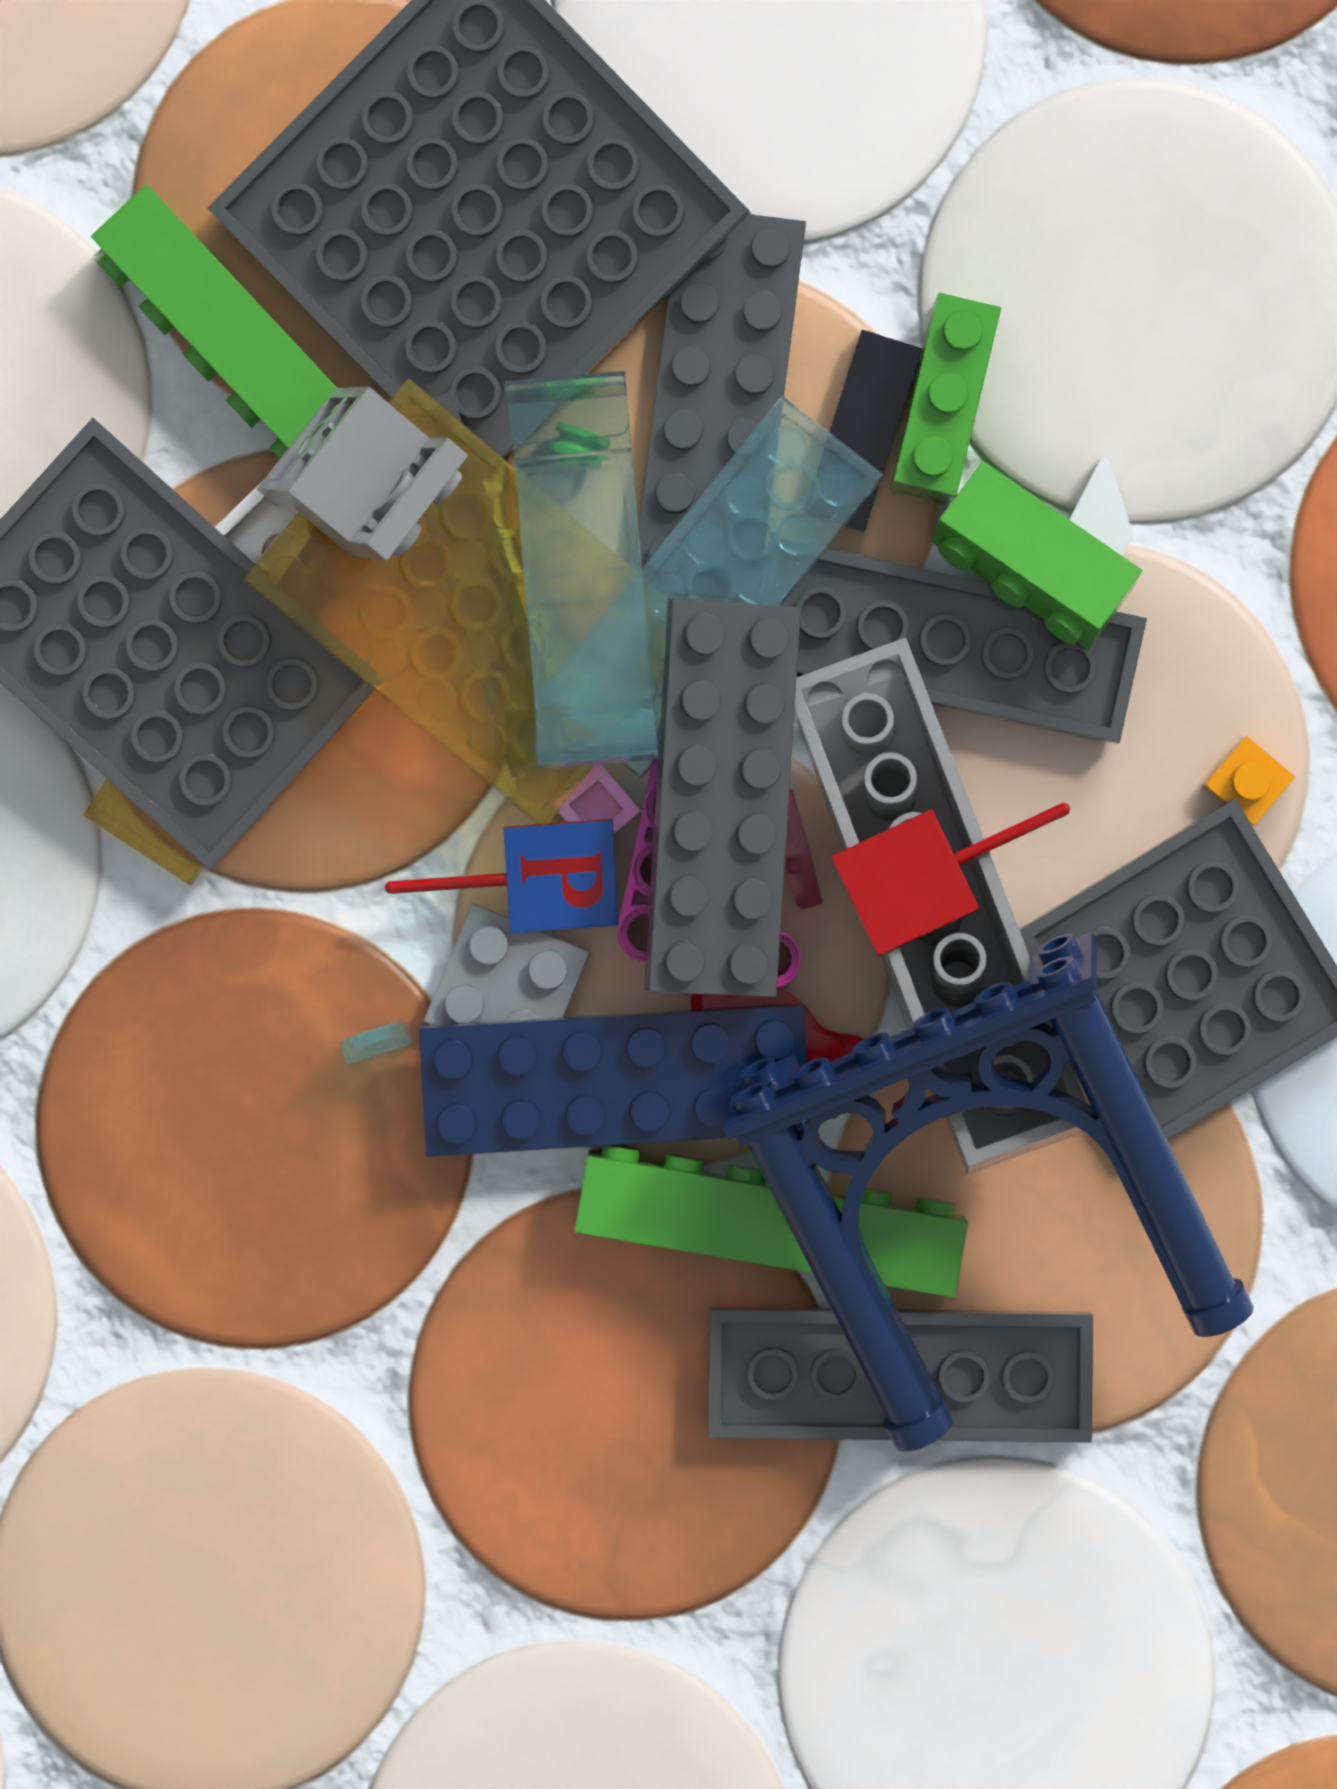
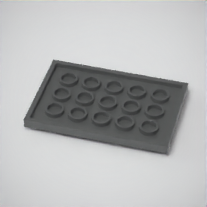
M93 417L0 519V683L210 871L383 682V679Z

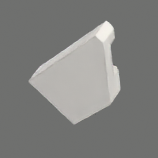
M1101 457L1084 487L1069 520L1123 556L1133 536V532L1111 463Z

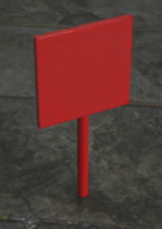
M1067 803L1058 804L956 853H953L933 809L831 857L879 957L980 910L959 865L1070 813V806Z

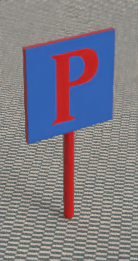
M613 819L504 826L506 873L389 881L385 884V891L388 894L507 886L510 933L619 925Z

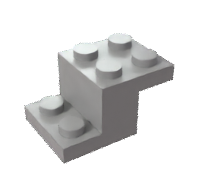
M370 387L335 388L257 490L276 506L293 507L351 556L388 561L391 555H394L396 558L403 555L416 541L422 530V527L417 522L431 503L441 504L458 486L462 474L457 469L467 458L468 454L449 438H429Z

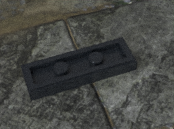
M863 329L861 330L804 510L805 515L862 533L865 532L923 348Z

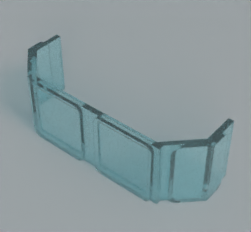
M625 371L504 381L516 474L536 717L537 744L534 745L538 769L659 759Z

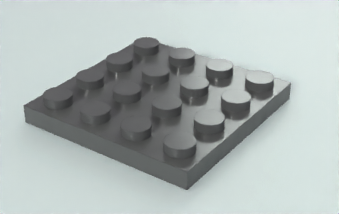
M1236 799L1221 805L1019 928L1030 958L1038 954L1037 950L1041 945L1057 936L1073 934L1077 938L1089 932L1093 933L1097 942V989L1114 1030L1167 1140L1337 1037V965Z

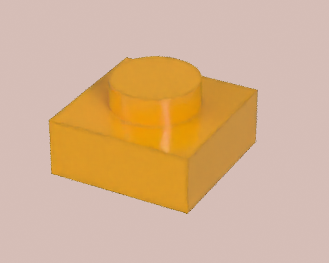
M1245 736L1241 738L1202 786L1223 804L1236 799L1250 824L1255 826L1293 781L1295 776L1249 737Z

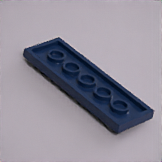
M802 1003L419 1026L426 1157L727 1138L723 1126L735 1081L739 1078V1074L743 1069L764 1058H773L775 1062H778L793 1055L799 1066L807 1063L804 1005Z

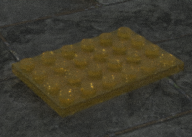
M408 378L389 399L388 403L429 438H449L468 454L467 458L457 469L462 474V478L455 490L441 504L436 505L432 502L417 523L422 527V530L412 546L400 557L396 558L394 555H391L388 561L353 557L297 512L244 576L242 581L536 824H546L551 821L663 680L668 598Z

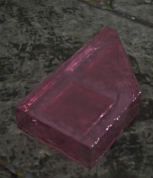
M792 789L789 790L785 867L797 908L800 907L803 910L823 903L810 849Z

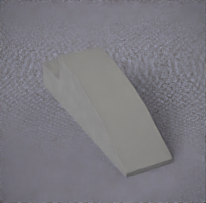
M906 637L797 677L794 713L842 850L850 848L933 809L953 853L984 840ZM989 852L959 865L980 910L881 955L908 1030L913 1028V1023L919 1017L932 1010L946 1007L952 1012L974 1003V998L990 986L1009 982L1013 987L1030 980L1031 958ZM1050 1020L1044 1022V1023L1050 1025L1051 1027H1053L1052 1024H1051V1022H1050ZM1027 1040L1017 1042L1011 1047L1003 1048L993 1058L994 1067L1000 1074L1007 1078L1030 1083L1044 1070L1050 1061L1049 1053L1042 1045ZM980 1049L943 1063L938 1067L954 1074L972 1072L973 1083L981 1082L978 1071ZM1066 1061L1063 1074L1054 1086V1089L1068 1093L1086 1103L1070 1061ZM1012 1106L975 1108L945 1117L967 1175L1084 1132L1074 1124L1049 1113Z

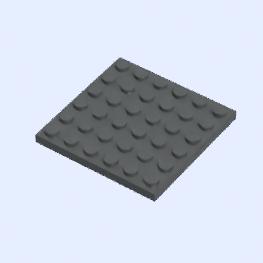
M411 0L207 208L401 408L451 391L481 481L750 214L749 209L546 0Z

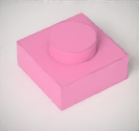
M600 762L551 803L566 822L613 819L614 834L641 812Z

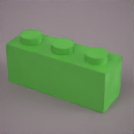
M938 293L929 319L889 490L946 504H951L957 496L1002 307Z
M984 461L981 462L940 517L931 540L932 543L938 546L941 556L952 566L963 571L973 570L992 583L993 591L1003 601L1019 608L1024 605L1043 618L1047 629L1058 639L1069 644L1078 642L1088 650L1129 596L1143 571Z

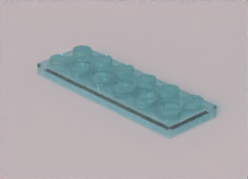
M781 396L539 695L540 700L642 779L656 762L659 754L668 599L781 606L880 484L884 474L789 400Z

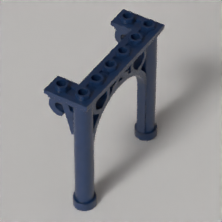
M1092 932L1077 938L1073 934L1060 935L1041 945L1037 950L1038 954L1031 956L1030 980L1013 987L1009 982L990 986L980 992L974 998V1003L952 1012L946 1007L932 1010L919 1017L913 1023V1028L889 1037L888 1033H878L869 1036L856 1044L852 1049V1053L831 1062L827 1058L822 1057L799 1066L794 1055L775 1062L773 1058H764L743 1069L739 1074V1078L735 1081L723 1130L728 1140L736 1137L741 1146L747 1144L886 1415L884 1427L893 1445L899 1451H914L934 1443L949 1431L953 1424V1418L869 1256L861 1233L859 1212L862 1196L868 1181L882 1160L910 1134L940 1118L975 1108L1012 1106L1043 1111L1074 1124L1100 1145L1115 1167L1176 1293L1193 1333L1199 1337H1212L1226 1333L1246 1321L1254 1310V1305L1243 1282L1240 1279L1233 1278L1108 1017L1105 1005L1097 989V942ZM1050 1020V1022H1051V1024H1052L1053 1027H1051L1050 1025H1048V1024H1046V1023H1044V1022ZM1033 1041L1042 1045L1047 1050L1050 1061L1044 1070L1030 1083L1007 1078L1000 1074L993 1063V1058L997 1052L1005 1047H1011L1017 1042ZM980 1049L978 1071L981 1082L973 1083L972 1072L954 1074L938 1067L943 1063ZM1066 1061H1070L1091 1106L1068 1093L1054 1089V1086L1063 1074ZM908 1079L909 1089L903 1098L893 1104L892 1115L895 1118L886 1124L885 1109L878 1100L868 1094ZM926 1088L934 1093V1095L925 1098ZM854 1113L866 1118L872 1125L874 1133L863 1151L837 1150L827 1146L821 1140L818 1133L819 1127L827 1120L835 1119L841 1114ZM817 1165L826 1171L851 1174L846 1188L842 1212H840Z

